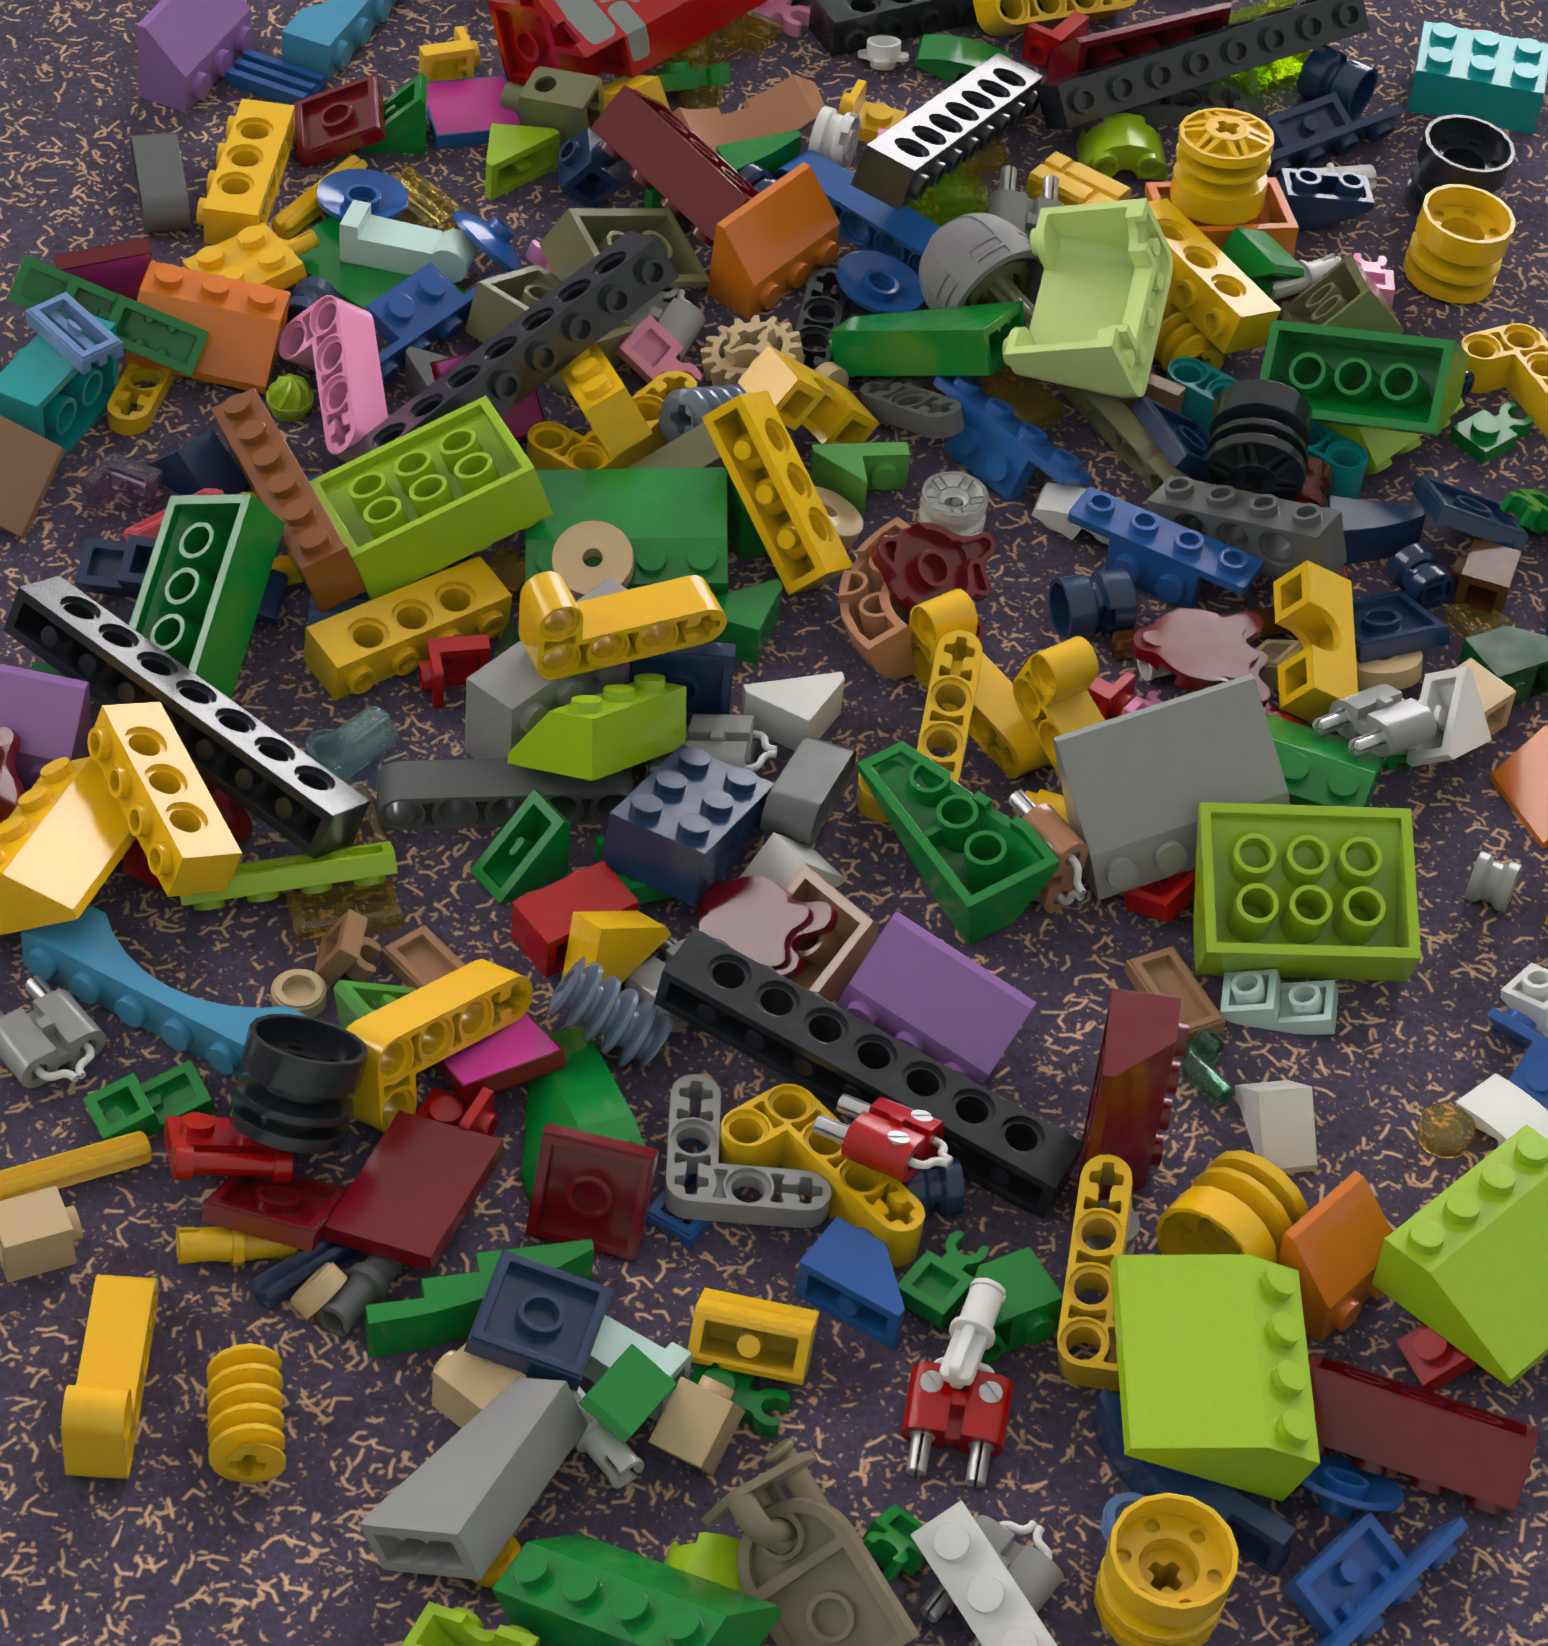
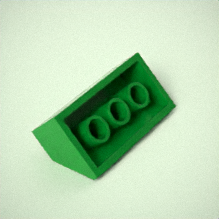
M1272 320L1259 379L1277 381L1296 389L1308 400L1313 413L1312 421L1438 436L1460 403L1469 355L1455 340Z
M252 494L170 496L129 626L231 699L285 523Z
M1266 714L1288 788L1291 805L1369 807L1387 757H1379L1371 752L1355 757L1348 749L1350 740L1328 733L1319 736L1314 732L1313 728Z
M581 1533L527 1541L492 1588L509 1624L523 1627L534 1636H538L539 1644L543 1646H760L782 1614L778 1605Z

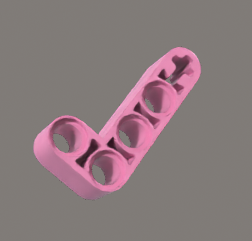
M333 295L321 297L284 327L280 334L278 351L283 359L316 373L326 446L331 454L339 456L386 420L388 413L372 314Z

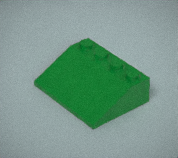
M726 467L536 470L553 514L538 521L533 527L526 529L525 583L536 574L553 572V548L557 539L565 530L584 521H602L620 529L632 546L634 571L626 589L630 590L684 576L696 575L702 577L707 582L714 596L728 593ZM589 557L584 563L589 567H595L602 560L598 557Z

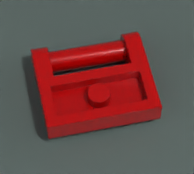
M200 1112L187 1113L183 1116H166L163 1137L173 1180L191 1181L193 1175L270 1177L271 1183H290L293 1170L292 1152L260 1144L242 1135L230 1124L229 1118H213L208 1114Z

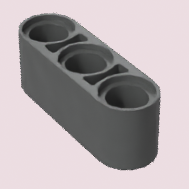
M177 133L131 135L132 165L143 232L190 230L189 200Z
M806 735L768 794L761 817V830L771 833L775 832L813 845L849 785L856 763L857 751Z

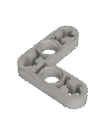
M699 1074L685 1075L673 1084L668 1112L664 1202L671 1213L691 1220L792 1228H813L827 1218L832 1191L828 1181L820 1174L799 1169L718 1163L721 1114L720 1087L714 1080ZM695 1098L700 1100L699 1118L689 1117V1099ZM687 1138H694L704 1142L708 1148L701 1153L692 1154L682 1150L678 1143ZM686 1174H697L696 1194L685 1193ZM740 1187H751L758 1190L763 1197L756 1202L747 1203L737 1199L732 1192ZM774 1192H780L779 1202H773ZM799 1195L809 1196L810 1203H801Z

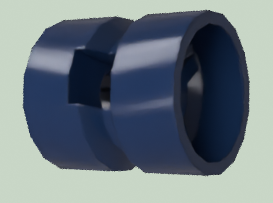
M1323 45L1314 48L1304 62L1298 76L1297 93L1309 100H1314L1336 92L1352 120L1366 108L1373 96L1378 80V70L1356 58L1347 61V55L1329 45Z
M1124 568L1093 572L1089 579L1084 574L1053 578L1050 583V616L1062 641L1075 636L1083 638L1092 637L1096 629L1102 635L1112 634L1114 631L1134 628L1137 618L1136 596L1132 580Z

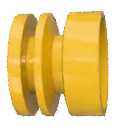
M1210 108L1198 110L1186 116L1179 125V142L1176 145L1177 162L1173 166L1170 186L1171 202L1187 217L1210 225L1230 226L1246 223L1256 218L1264 208L1268 183L1267 171L1271 165L1270 155L1274 147V134L1265 121L1256 116L1236 109Z
M1447 184L1431 190L1425 195L1417 219L1416 231L1412 234L1404 258L1403 269L1407 279L1418 290L1432 298L1445 302L1470 304L1485 299L1492 293L1496 277L1500 271L1502 257L1506 254L1514 232L1516 220L1511 209L1500 198L1483 189L1469 185Z
M1244 1150L1225 1151L1216 1157L1203 1173L1197 1176L1191 1188L1181 1193L1160 1215L1155 1229L1158 1248L1162 1255L1249 1254L1276 1263L1284 1233L1309 1212V1208L1299 1188L1283 1170L1267 1159Z
M1161 1493L1142 1497L1122 1511L1112 1527L1106 1545L1105 1556L1101 1561L1100 1570L1095 1581L1093 1601L1101 1625L1118 1644L1122 1646H1202L1208 1641L1220 1620L1226 1598L1236 1577L1239 1549L1230 1526L1215 1509L1190 1496Z

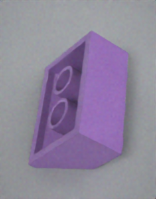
M161 0L137 24L140 97L186 113L199 99H205L213 84L221 76L225 77L226 71L230 67L232 68V64L247 49L251 50L253 46L255 31L252 28L251 8L244 0Z
M0 664V727H9L20 736L21 744L16 759V773L24 788L31 789L41 776L40 770L55 759L68 757L72 761L90 756L87 744L88 734L92 729L89 682Z
M895 911L836 1005L856 1017L866 1019L876 1028L903 1043L915 1046L923 1054L954 1071L967 1075L972 1081L982 1086L1037 1002Z

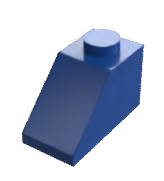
M836 1216L799 1261L795 1296L894 1350L900 1343L905 1307L886 1243L875 1238L868 1230L855 1227Z

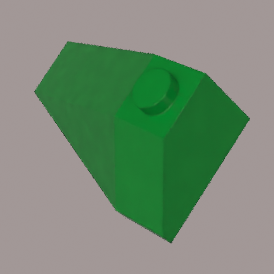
M905 742L896 743L857 763V770L938 905L968 945L1014 923L1060 868V861L1031 824L1018 816L1012 819L992 806L991 798L980 791L973 794L951 779L948 770Z
M586 1026L549 1032L548 1034L564 1049L566 1066L528 1081L521 1179L529 1203H531L542 1133L547 1123L645 1146L634 1115L593 1039L588 1042L582 1039Z

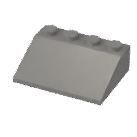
M1252 674L1053 737L1069 826L1089 848L1084 869H1082V877L1098 900L1168 878L1183 871L1193 870L1196 867L1198 805L1200 802L1291 805L1288 788L1264 707Z

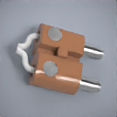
M1022 790L1015 791L1009 798V804L1024 821L1032 825L1060 861V868L1033 900L1037 901L1048 913H1053L1068 906L1075 898L1078 901H1082L1086 893V889L1081 883V876L1089 854L1087 844L1051 805L1044 803L1036 806Z

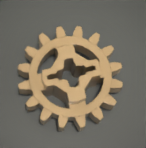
M754 315L749 323H744L740 318L734 319V325L730 328L721 325L717 327L719 337L707 336V347L701 348L700 351L706 381L712 380L713 386L739 384L737 381L767 345L804 364L799 331L793 332L790 322L778 326L777 317L772 316L766 322H760L759 315Z

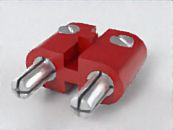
M843 1094L838 1100L837 1111L854 1118L855 1120L851 1125H846L822 1114L816 1118L813 1124L814 1133L842 1144V1157L904 1183L908 1182L917 1173L918 1169H929L936 1165L948 1168L953 1161V1157L947 1154V1144L942 1140L945 1128L943 1121L932 1117L927 1111L914 1110L882 1096L874 1103L869 1104L850 1095Z
M944 1357L934 1362L914 1364L911 1369L900 1430L901 1436L911 1442L906 1472L914 1477L919 1444H922L917 1477L926 1475L931 1446L943 1448L944 1444L958 1446V1451L970 1453L965 1483L970 1487L974 1485L978 1455H981L976 1488L984 1487L990 1457L1001 1455L1004 1451L1014 1389L1013 1382L1003 1375L995 1374L989 1365L980 1362L973 1383L971 1385H964L962 1389H955L951 1387L950 1383L940 1378L939 1370Z

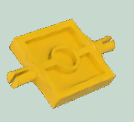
M262 222L256 226L246 227L237 235L216 245L204 247L197 254L182 262L186 269L208 274H218L226 278L284 290L298 283L304 277H308L304 263L297 256L320 247V243L312 229L290 240H284L278 237L265 222Z

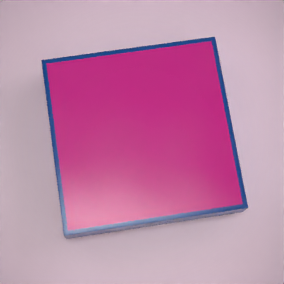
M505 74L428 82L427 123L436 149L489 143L491 123L521 125L519 113L500 107L501 92L507 83Z

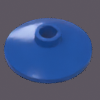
M346 169L337 171L326 176L317 187L316 197L319 206L327 214L339 220L343 219L353 200L371 203V215L388 219L399 217L408 206V192L405 186L396 178L375 170Z
M455 210L452 217L456 224L489 258L507 272L523 268L517 252L509 242L515 236V233L506 223L497 216H494L490 222H487L471 213Z
M871 250L854 251L844 256L837 267V281L843 292L856 304L871 312L885 314L917 311L924 301L919 276L904 262L888 254Z
M1331 1453L1328 1456L1319 1455L1320 1464L1300 1483L1320 1497L1318 1506L1322 1510L1342 1518H1351L1354 1510L1367 1512L1396 1510L1401 1507L1404 1499V1493L1401 1488L1387 1476L1359 1469L1351 1464V1459Z

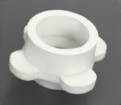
M877 35L869 37L867 39V49L858 50V57L869 60L870 67L876 70H892L896 67V62L909 61V54L901 52V40L893 36Z

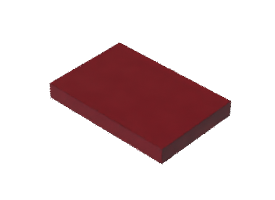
M399 1110L324 1225L325 1240L432 1271L503 1157V1140Z

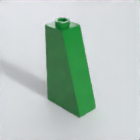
M1023 301L853 316L830 330L829 352L835 364L846 370L848 376H990L1005 365L1002 355L1004 339L1008 338L1010 331L1014 327H1026Z

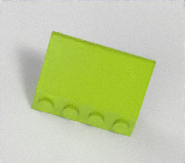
M487 396L481 397L309 481L347 546L370 600L412 584L430 574L439 573L446 569L448 565L475 552L484 551L492 546L493 543L520 530L531 528L538 521L553 514L535 467Z
M1200 802L1198 805L1193 917L1195 975L1224 976V972L1278 969L1280 978L1407 981L1421 959L1411 809Z
M1527 1124L1384 1239L1372 1281L1376 1288L1507 1387H1510L1548 1354V1139Z
M1249 1254L1116 1255L1110 1261L1124 1455L1283 1502L1320 1464L1299 1271Z

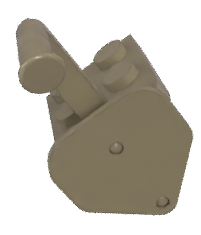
M792 1438L779 1442L764 1456V1462L766 1464L772 1463L773 1468L728 1493L701 1518L705 1527H710L734 1516L743 1530L737 1553L739 1579L745 1594L779 1606L782 1614L769 1632L777 1646H906L921 1636L855 1528L838 1509L830 1505L807 1468L817 1459L813 1450L797 1453L793 1447L794 1440ZM785 1483L794 1498L787 1500L779 1486Z

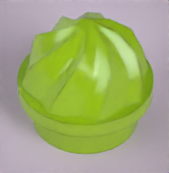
M288 373L284 377L278 375L276 382L271 383L266 392L267 407L271 410L272 415L281 421L294 422L305 418L314 404V393L304 377L293 375L292 373Z

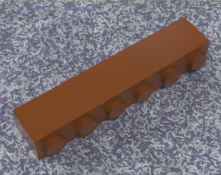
M255 387L243 393L232 395L223 403L210 408L229 450L253 493L261 503L285 523L280 541L320 613L365 592V586L347 546Z

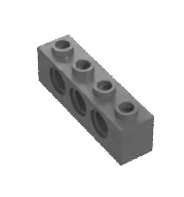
M1173 475L1146 500L1148 511L1262 559L1263 567L1260 572L1261 574L1280 578L1307 560L1337 573L1347 562L1341 511L1323 508L1313 503L1304 504L1280 499L1271 494H1257L1234 489L1228 485H1215L1192 480L1186 476Z

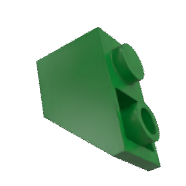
M1030 1246L979 1265L974 1279L989 1278L995 1280L1006 1290L1005 1302L1000 1308L993 1327L996 1335L995 1342L991 1348L984 1351L981 1363L989 1364L999 1358L1003 1352L1026 1343L1028 1345L1040 1344L1058 1331L1063 1295Z

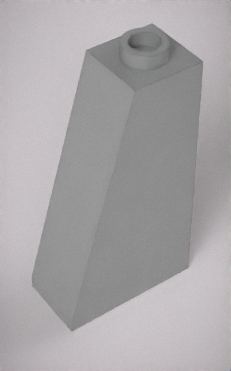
M516 1378L365 1516L359 1525L383 1569L481 1580L588 1426L567 1381Z

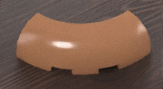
M793 74L770 89L747 98L743 103L744 109L721 114L718 107L710 109H686L679 107L673 113L716 152V146L795 130L802 132L815 123L821 108L824 107V103L815 82Z
M899 517L878 529L857 549L858 559L850 570H844L838 594L842 621L857 653L875 671L890 679H902L916 673L909 626L900 619L904 609L891 596L882 573L874 565L871 558V546L875 540L884 535H895L900 530L910 527L908 523Z

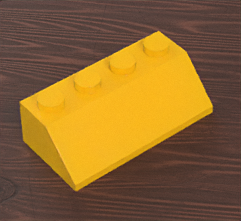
M91 756L72 761L68 757H62L46 764L40 770L41 776L32 788L19 797L17 801L18 806L8 819L0 823V935L78 919L135 841L136 837L131 834L127 819L117 799L111 796L107 780L97 761L93 760Z

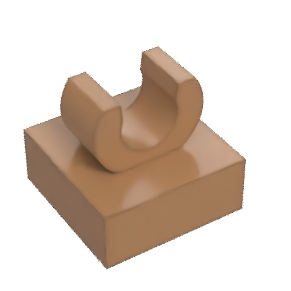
M348 909L321 938L314 972L320 975L327 985H333L344 973L356 982H366L376 972L377 967L366 961H371L380 952L381 946L374 939L364 936L368 918L351 909Z

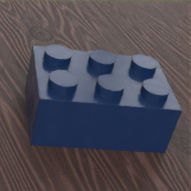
M682 744L610 812L601 861H604L613 872L695 906L707 892L709 886L717 884L763 836L765 830H761L760 827L762 812L774 783L757 776L749 769L735 767L711 757L702 749L690 748Z

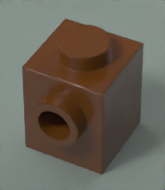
M1474 538L1468 556L1458 554L1452 577L1455 579V583L1458 584L1452 609L1500 622L1522 551Z

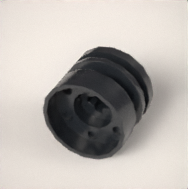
M1454 114L1440 116L1431 121L1424 132L1417 153L1418 160H1416L1412 168L1411 177L1404 192L1407 205L1415 215L1419 216L1425 195L1434 188L1447 184L1469 185L1483 189L1500 198L1502 187L1505 184L1516 155L1513 142L1505 132L1490 122L1473 116Z
M1264 379L1238 381L1223 388L1214 398L1203 471L1206 482L1215 485H1228L1238 490L1257 494H1271L1280 499L1292 500L1303 489L1306 475L1307 449L1313 416L1308 400L1292 387L1277 381Z
M269 1014L255 1018L249 1025L241 1057L243 1068L247 1072H243L235 1082L236 1096L231 1100L228 1111L230 1124L242 1135L260 1144L282 1151L302 1154H325L340 1149L346 1142L349 1131L348 1120L352 1117L354 1111L353 1101L349 1095H353L360 1087L368 1056L366 1044L355 1034L335 1024L312 1017L294 1014Z

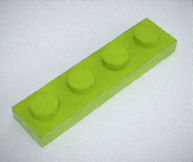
M391 841L340 848L317 859L312 858L306 853L239 863L226 892L180 896L181 905H193L194 910L205 911L223 907L225 899L246 896L248 902H266L278 898L279 891L300 888L302 894H318L333 889L332 883L354 880L356 886L380 884L386 881V875L398 873L395 851Z

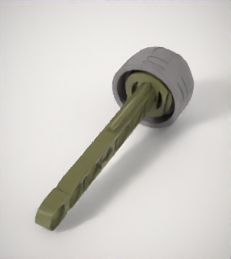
M970 213L947 222L932 235L920 260L919 283L924 300L930 309L1023 301L1026 328L1029 330L1044 267L1039 257L1033 255L1029 237L1016 226L996 215ZM1053 383L1138 477L1146 481V486L1152 493L1171 475L1189 477L1186 473L1173 467L1142 423L1118 397Z

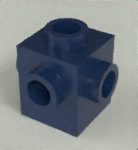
M589 127L576 138L566 141L557 153L560 189L584 206L598 208L624 186L622 161H616L599 146L603 139Z

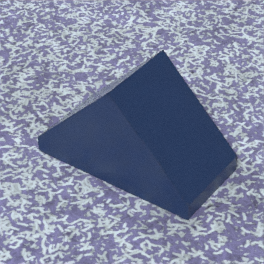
M211 427L176 442L143 466V473L180 495H192L204 488L223 490L224 494L249 492V484Z

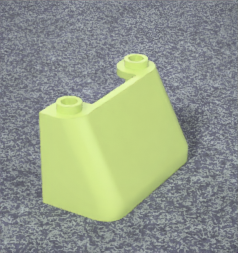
M1147 198L1041 208L1036 228H1033L1030 233V247L1033 255L1039 257L1044 271L1029 330L1026 327H1014L1010 331L1008 338H1005L1003 341L1002 355L1005 364L1010 366L1016 375L1119 398L1142 397L1145 394L1173 272V260L1169 244Z

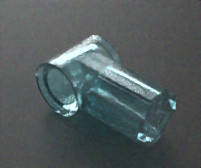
M375 705L370 710H362L336 730L321 729L311 733L306 739L305 754L350 786L352 775L397 744L398 730L391 722L389 714Z

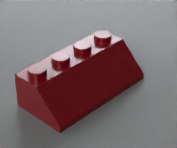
M1228 2L1075 38L1050 50L1046 82L1229 24L1232 6Z
M626 85L620 89L591 126V129L603 139L599 146L616 161L621 162L622 159H625L633 167L629 174L646 189L651 190L655 187L663 195L660 203L665 208H670L673 215L680 219L685 215L694 224L690 229L691 232L709 247H712L714 244L716 224L760 193L662 102Z
M1112 988L1083 1130L1082 1141L1085 1143L1080 1155L1075 1209L1080 1175L1084 1165L1091 1158L1098 1155L1111 1154L1125 1161L1132 1172V1193L1145 1186L1150 1165L1160 1166L1164 1133L1157 1132V1130L1168 1131L1172 1110V1097H1167L1165 1094L1176 1095L1181 1061L1173 1060V1057L1184 1058L1188 1040L1189 1023L1179 1022L1181 998ZM1103 1185L1102 1191L1099 1193V1201L1109 1200L1112 1185Z
M1316 1352L1312 1353L1309 1358L1319 1455L1328 1456L1331 1448L1352 1455L1351 1464L1364 1471L1385 1475L1387 1468L1410 1475L1408 1483L1420 1490L1443 1495L1444 1489L1448 1488L1468 1495L1466 1504L1478 1510L1495 1515H1501L1503 1507L1516 1511L1536 1449L1539 1427Z

